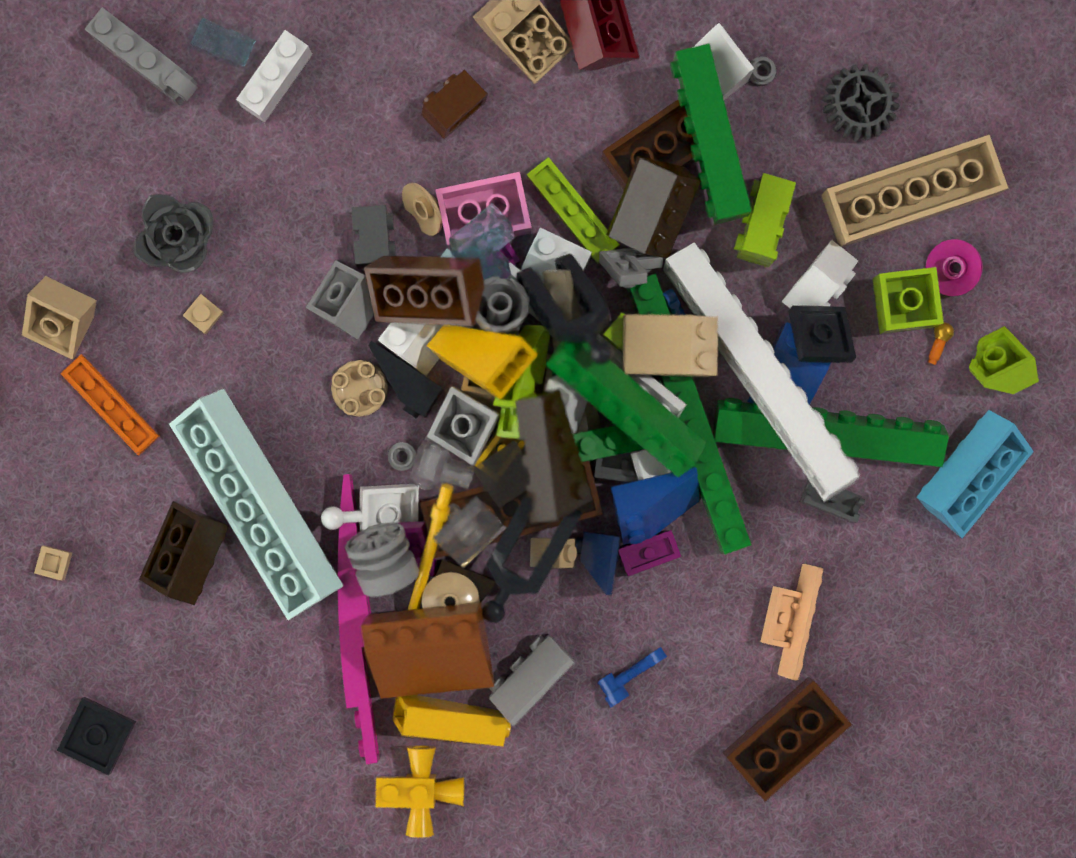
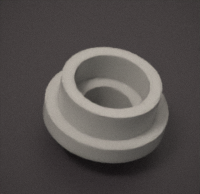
M757 57L751 61L754 70L749 79L757 85L769 84L776 75L774 62L767 57ZM764 67L767 74L764 76L758 75L757 68Z
M396 443L388 452V461L396 470H408L416 462V451L408 443ZM400 451H405L408 455L405 462H400L397 459V454Z

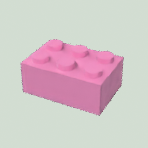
M520 172L435 189L449 250L532 233Z

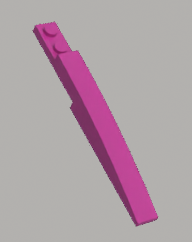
M352 474L343 475L340 505L342 512L357 511ZM359 522L343 523L339 528L338 577L343 584V587L338 589V618L346 707H358L359 710L354 712L356 728H361L363 739L358 741L360 757H365L366 764L378 763L380 755L361 624L367 615L371 614L369 596L364 595L356 577L357 569L353 568L350 562L351 558H349L345 549L347 542L359 533Z

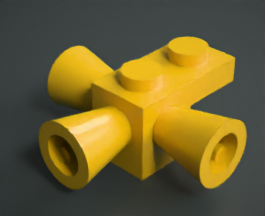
M428 745L408 746L407 750L412 773H408L406 777L377 776L376 807L411 808L405 835L416 838L434 836L429 808H434L436 800L464 807L465 779L461 777L436 782V774H430L436 747Z

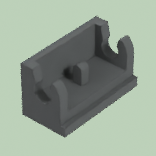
M636 452L596 459L593 478L628 483L638 481L631 454Z
M808 479L799 502L848 522L858 523L860 517L858 511L861 505H864L865 499L844 489L824 502Z

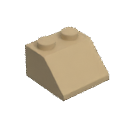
M45 276L27 295L22 336L73 360L94 318L97 300Z

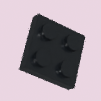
M792 305L788 313L799 362L852 363L857 358L846 307Z
M83 697L57 751L106 775H110L136 721Z

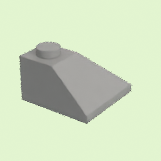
M451 386L427 437L471 465H475L500 414L458 388Z

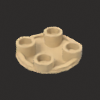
M357 360L348 362L339 368L332 377L331 390L334 401L344 413L360 417L370 415L381 407L386 400L388 387L386 377L380 368L371 362Z

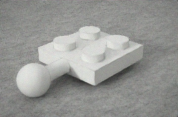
M417 484L360 487V511L342 512L338 507H328L321 515L322 524L327 529L335 530L340 528L343 523L360 522L359 532L383 523L418 522L419 486Z

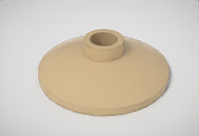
M409 183L404 186L402 191L404 207L416 218L421 231L431 236L439 233L442 228V218L437 199L417 183Z
M455 572L442 573L434 577L427 584L422 595V608L446 606L445 599L449 596L455 598V605L480 602L479 593L474 583L466 576Z

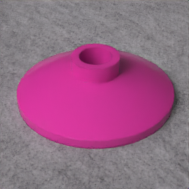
M951 239L939 243L930 252L926 261V268H937L939 291L946 296H960L968 293L978 284L982 275L983 265L979 252L973 245L963 240ZM956 262L961 265L959 273H955L952 269Z

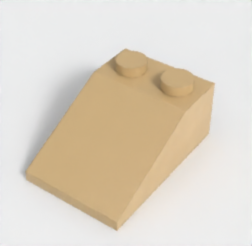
M623 315L622 370L626 374L683 377L717 376L718 317Z

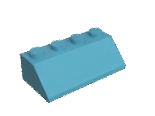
M988 410L976 422L975 427L966 438L958 444L957 449L943 463V467H940L929 483L923 486L917 499L928 511L963 538L1034 451L1014 423Z

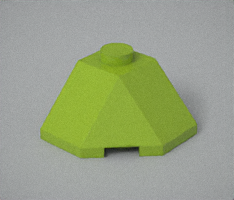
M1005 326L979 339L975 358L971 360L969 370L984 388L1015 394L1039 382L1035 357Z

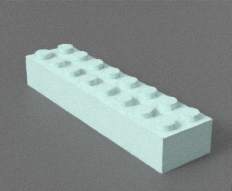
M224 389L198 399L169 424L287 620L302 613L343 587L336 572Z

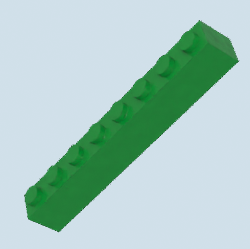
M737 398L717 400L713 427L715 442L788 450L755 402L744 403ZM819 407L812 408V410L820 413L824 420V427L829 434H834L841 445L840 449L847 457L943 467L949 434L945 426L938 421L926 420L922 423L913 422L912 419L907 417L887 419L879 414L860 416L846 410L833 413Z

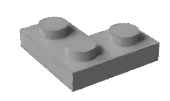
M633 248L601 251L599 253V263L620 287L631 288L636 286V284L647 283V272L654 268H662L663 265L662 257L647 255Z

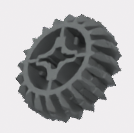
M856 64L851 66L850 72L843 68L840 71V76L834 75L831 78L833 84H827L825 87L829 94L822 97V101L828 104L823 107V113L832 112L826 121L827 123L837 122L833 128L834 132H837L841 127L844 128L843 138H847L850 132H853L854 141L859 140L861 133L865 141L871 138V133L879 137L882 134L881 129L888 130L891 126L889 121H894L897 117L893 111L899 109L900 104L894 102L899 97V93L890 91L895 87V82L887 84L885 80L888 78V73L883 74L881 77L878 76V67H875L872 72H869L868 64H864L861 71H859ZM852 83V97L840 102L841 89L847 84ZM865 83L873 86L878 92L868 91ZM858 97H860L861 101H866L864 107H862L861 103L855 102ZM882 103L880 117L875 121L869 122L870 108ZM844 112L853 113L857 118V122L848 118Z

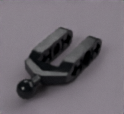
M569 253L555 259L556 270H570L578 305L585 313V315L568 322L532 268L517 272V282L524 287L529 297L530 307L549 335L554 336L556 341L587 342L591 348L589 352L591 360L596 364L604 365L611 361L613 357L611 345L600 341L597 337L609 323L610 312L606 308L601 294L572 254Z
M526 493L487 562V566L499 587L494 600L486 602L483 606L482 614L487 622L498 623L504 618V604L509 595L536 594L539 592L583 512L576 509L563 517L530 578L527 580L503 566L530 519L529 512L533 511L532 497H527Z

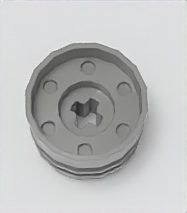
M394 522L375 525L359 532L347 542L345 549L349 558H351L350 562L353 568L357 569L356 577L364 595L374 597L391 594L411 584L418 577L419 568L413 553L408 550L410 544L405 537L406 534L401 524Z

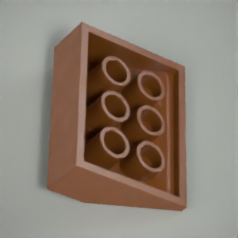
M482 602L368 614L361 624L365 654L380 698L494 687L487 633L482 613Z

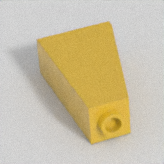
M443 325L426 345L441 361L500 400L538 355L519 336L455 325Z
M420 695L402 696L395 699L392 720L404 736L504 747L505 738H508L510 734L511 724L499 710Z

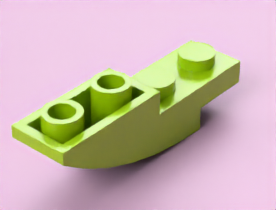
M525 325L518 335L538 355L501 400L495 397L494 406L501 407L497 431L498 437L520 439L515 401L533 393L535 384H543L550 337L544 326Z

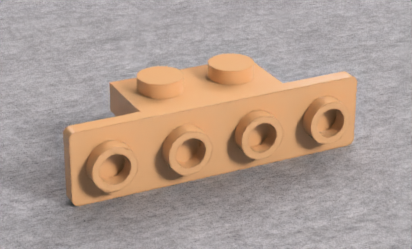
M802 564L796 591L776 586L772 588L760 642L784 647L778 675L792 680L799 679L800 671L803 667L806 644L809 640L812 617L816 609L817 595L822 583L823 568Z

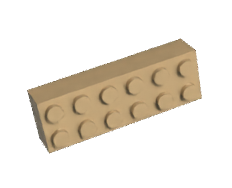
M987 135L828 188L821 196L838 245L845 247L1000 195L1008 189V185L991 137Z

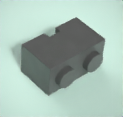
M386 205L351 207L353 231H355V234H359V241H354L355 265L358 268L366 267L382 256H396L395 241H390L389 230H394L393 213H388Z

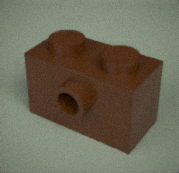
M465 69L459 75L452 74L444 82V87L438 93L435 91L431 92L422 102L421 116L443 139L447 138L478 111L487 99L488 93Z

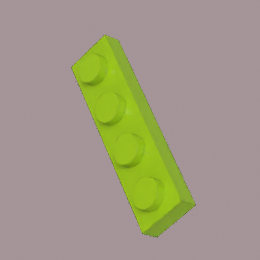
M549 157L526 174L530 182L586 250L592 252L591 257L597 264L599 263V253L601 251L615 250L619 247L620 244L616 240L606 235L607 228Z

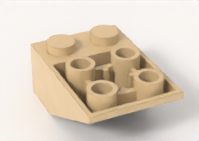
M490 0L473 16L484 32L534 84L573 49L570 38L540 0Z

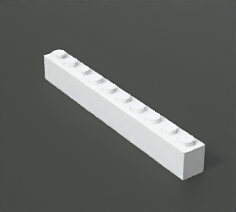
M694 242L666 258L663 271L695 316L718 317V350L824 502L854 484L859 477L856 464L852 459L845 457L840 449L841 445L834 434H829L826 430L820 413L812 410L807 403V396L803 389L799 386L796 387L790 379L791 374L785 364L778 362L774 356L772 345L767 340L762 339L758 333L755 321L751 317L747 318L742 311V305L735 294H730L721 273L715 272L711 267L707 253L703 249L699 250Z

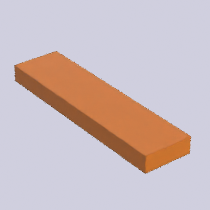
M84 355L78 356L60 373L138 456L160 437Z

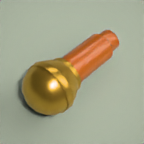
M946 322L934 328L935 340L928 356V363L936 365L937 361L940 360L946 342L954 335L953 327Z

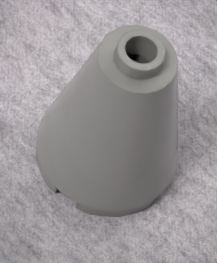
M493 276L484 280L485 287L476 322L481 330L510 335L526 319L529 310V297L524 287L516 280Z

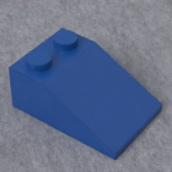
M786 322L781 326L772 346L774 356L779 363L786 365L791 374L790 379L796 387L799 386L803 389L807 396V403L810 405L831 363L799 362L790 323ZM749 396L747 402L754 403L755 401Z
M696 467L690 468L680 477L669 473L611 487L615 516L623 545L629 543L639 544L646 539L652 538L699 502Z

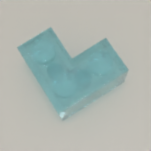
M491 203L449 238L451 254L454 257L480 258L484 280L493 276H500L499 278L506 279L511 275L508 258L500 249L515 238L512 224Z

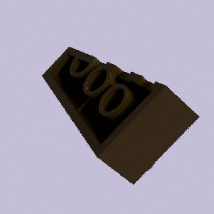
M560 388L533 392L515 401L520 440L525 441L524 456H522L523 467H528L530 485H526L527 497H532L533 511L529 512L530 523L557 521L593 500Z

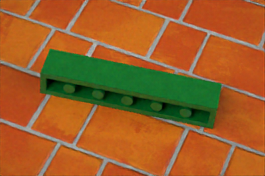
M710 43L676 51L673 58L674 61L670 62L673 78H678L681 88L677 90L679 104L681 107L685 106L688 116L684 117L687 134H692L694 145H691L694 162H699L701 173H698V179L701 180L700 188L701 190L706 189L708 201H705L708 218L713 217L715 225L748 217L752 210Z
M561 342L558 344L546 363V366L677 477H680L697 463L706 442L612 361L604 365L594 363L591 360L589 354L591 348L587 342Z

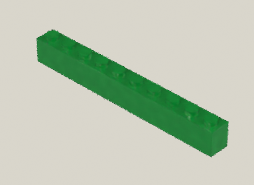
M656 274L648 276L647 283L636 284L634 287L627 288L636 315H670ZM658 375L660 383L686 404L679 419L706 442L697 463L692 468L696 467L699 493L721 554L725 555L751 546V541L693 378Z

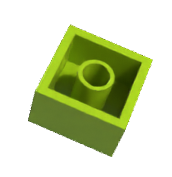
M936 267L881 273L872 278L879 334L935 328L944 324Z

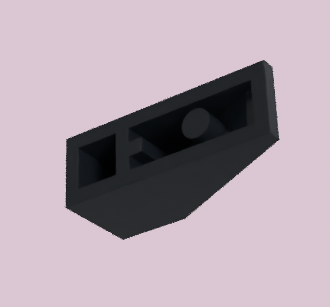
M371 341L368 345L398 399L405 404L402 410L416 419L419 415L426 418L444 389Z

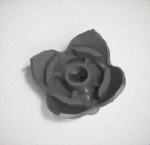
M149 195L142 209V219L145 228L137 235L134 241V256L150 266H168L181 273L195 271L201 266L207 255V243L213 230L211 210L199 202L182 204L174 197L168 195ZM174 230L182 232L179 241H171L170 239L173 237L172 232Z

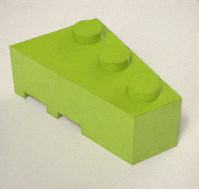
M763 173L759 180L754 179L749 196L754 197L751 206L752 212L748 217L742 218L741 222L745 223L746 226L743 234L738 233L734 244V250H738L736 258L768 268L777 259L778 251L776 249L779 238H782L784 232L783 225L789 212L796 182Z

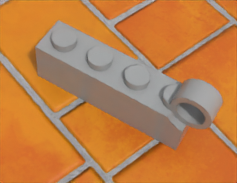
M103 7L86 26L85 30L93 39L181 106L184 101H188L198 89L196 81L189 74Z

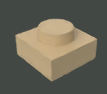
M200 294L183 316L204 334H207L224 312Z
M43 545L34 573L61 581L65 580L72 552Z

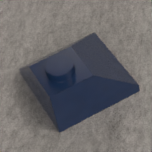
M583 532V537H577L576 540L577 554H580L579 560L606 595H612L620 537Z

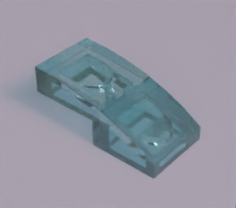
M202 17L190 45L244 67L255 44V40L229 28L228 30Z

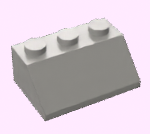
M550 634L545 638L539 635L529 646L532 652L525 659L519 656L509 667L513 672L505 680L500 676L494 682V687L489 688L493 692L489 699L512 726H515L574 663L573 656Z

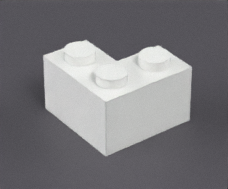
M831 240L802 277L790 289L782 302L789 308L792 305L830 306L831 304L827 301L831 297L837 299L846 289V285L855 276L856 273L852 270L858 260Z

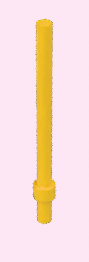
M442 484L438 501L433 504L430 515L433 519L408 610L420 609L422 595L428 581L443 523L448 520L450 513L448 505L453 491V486L450 484Z

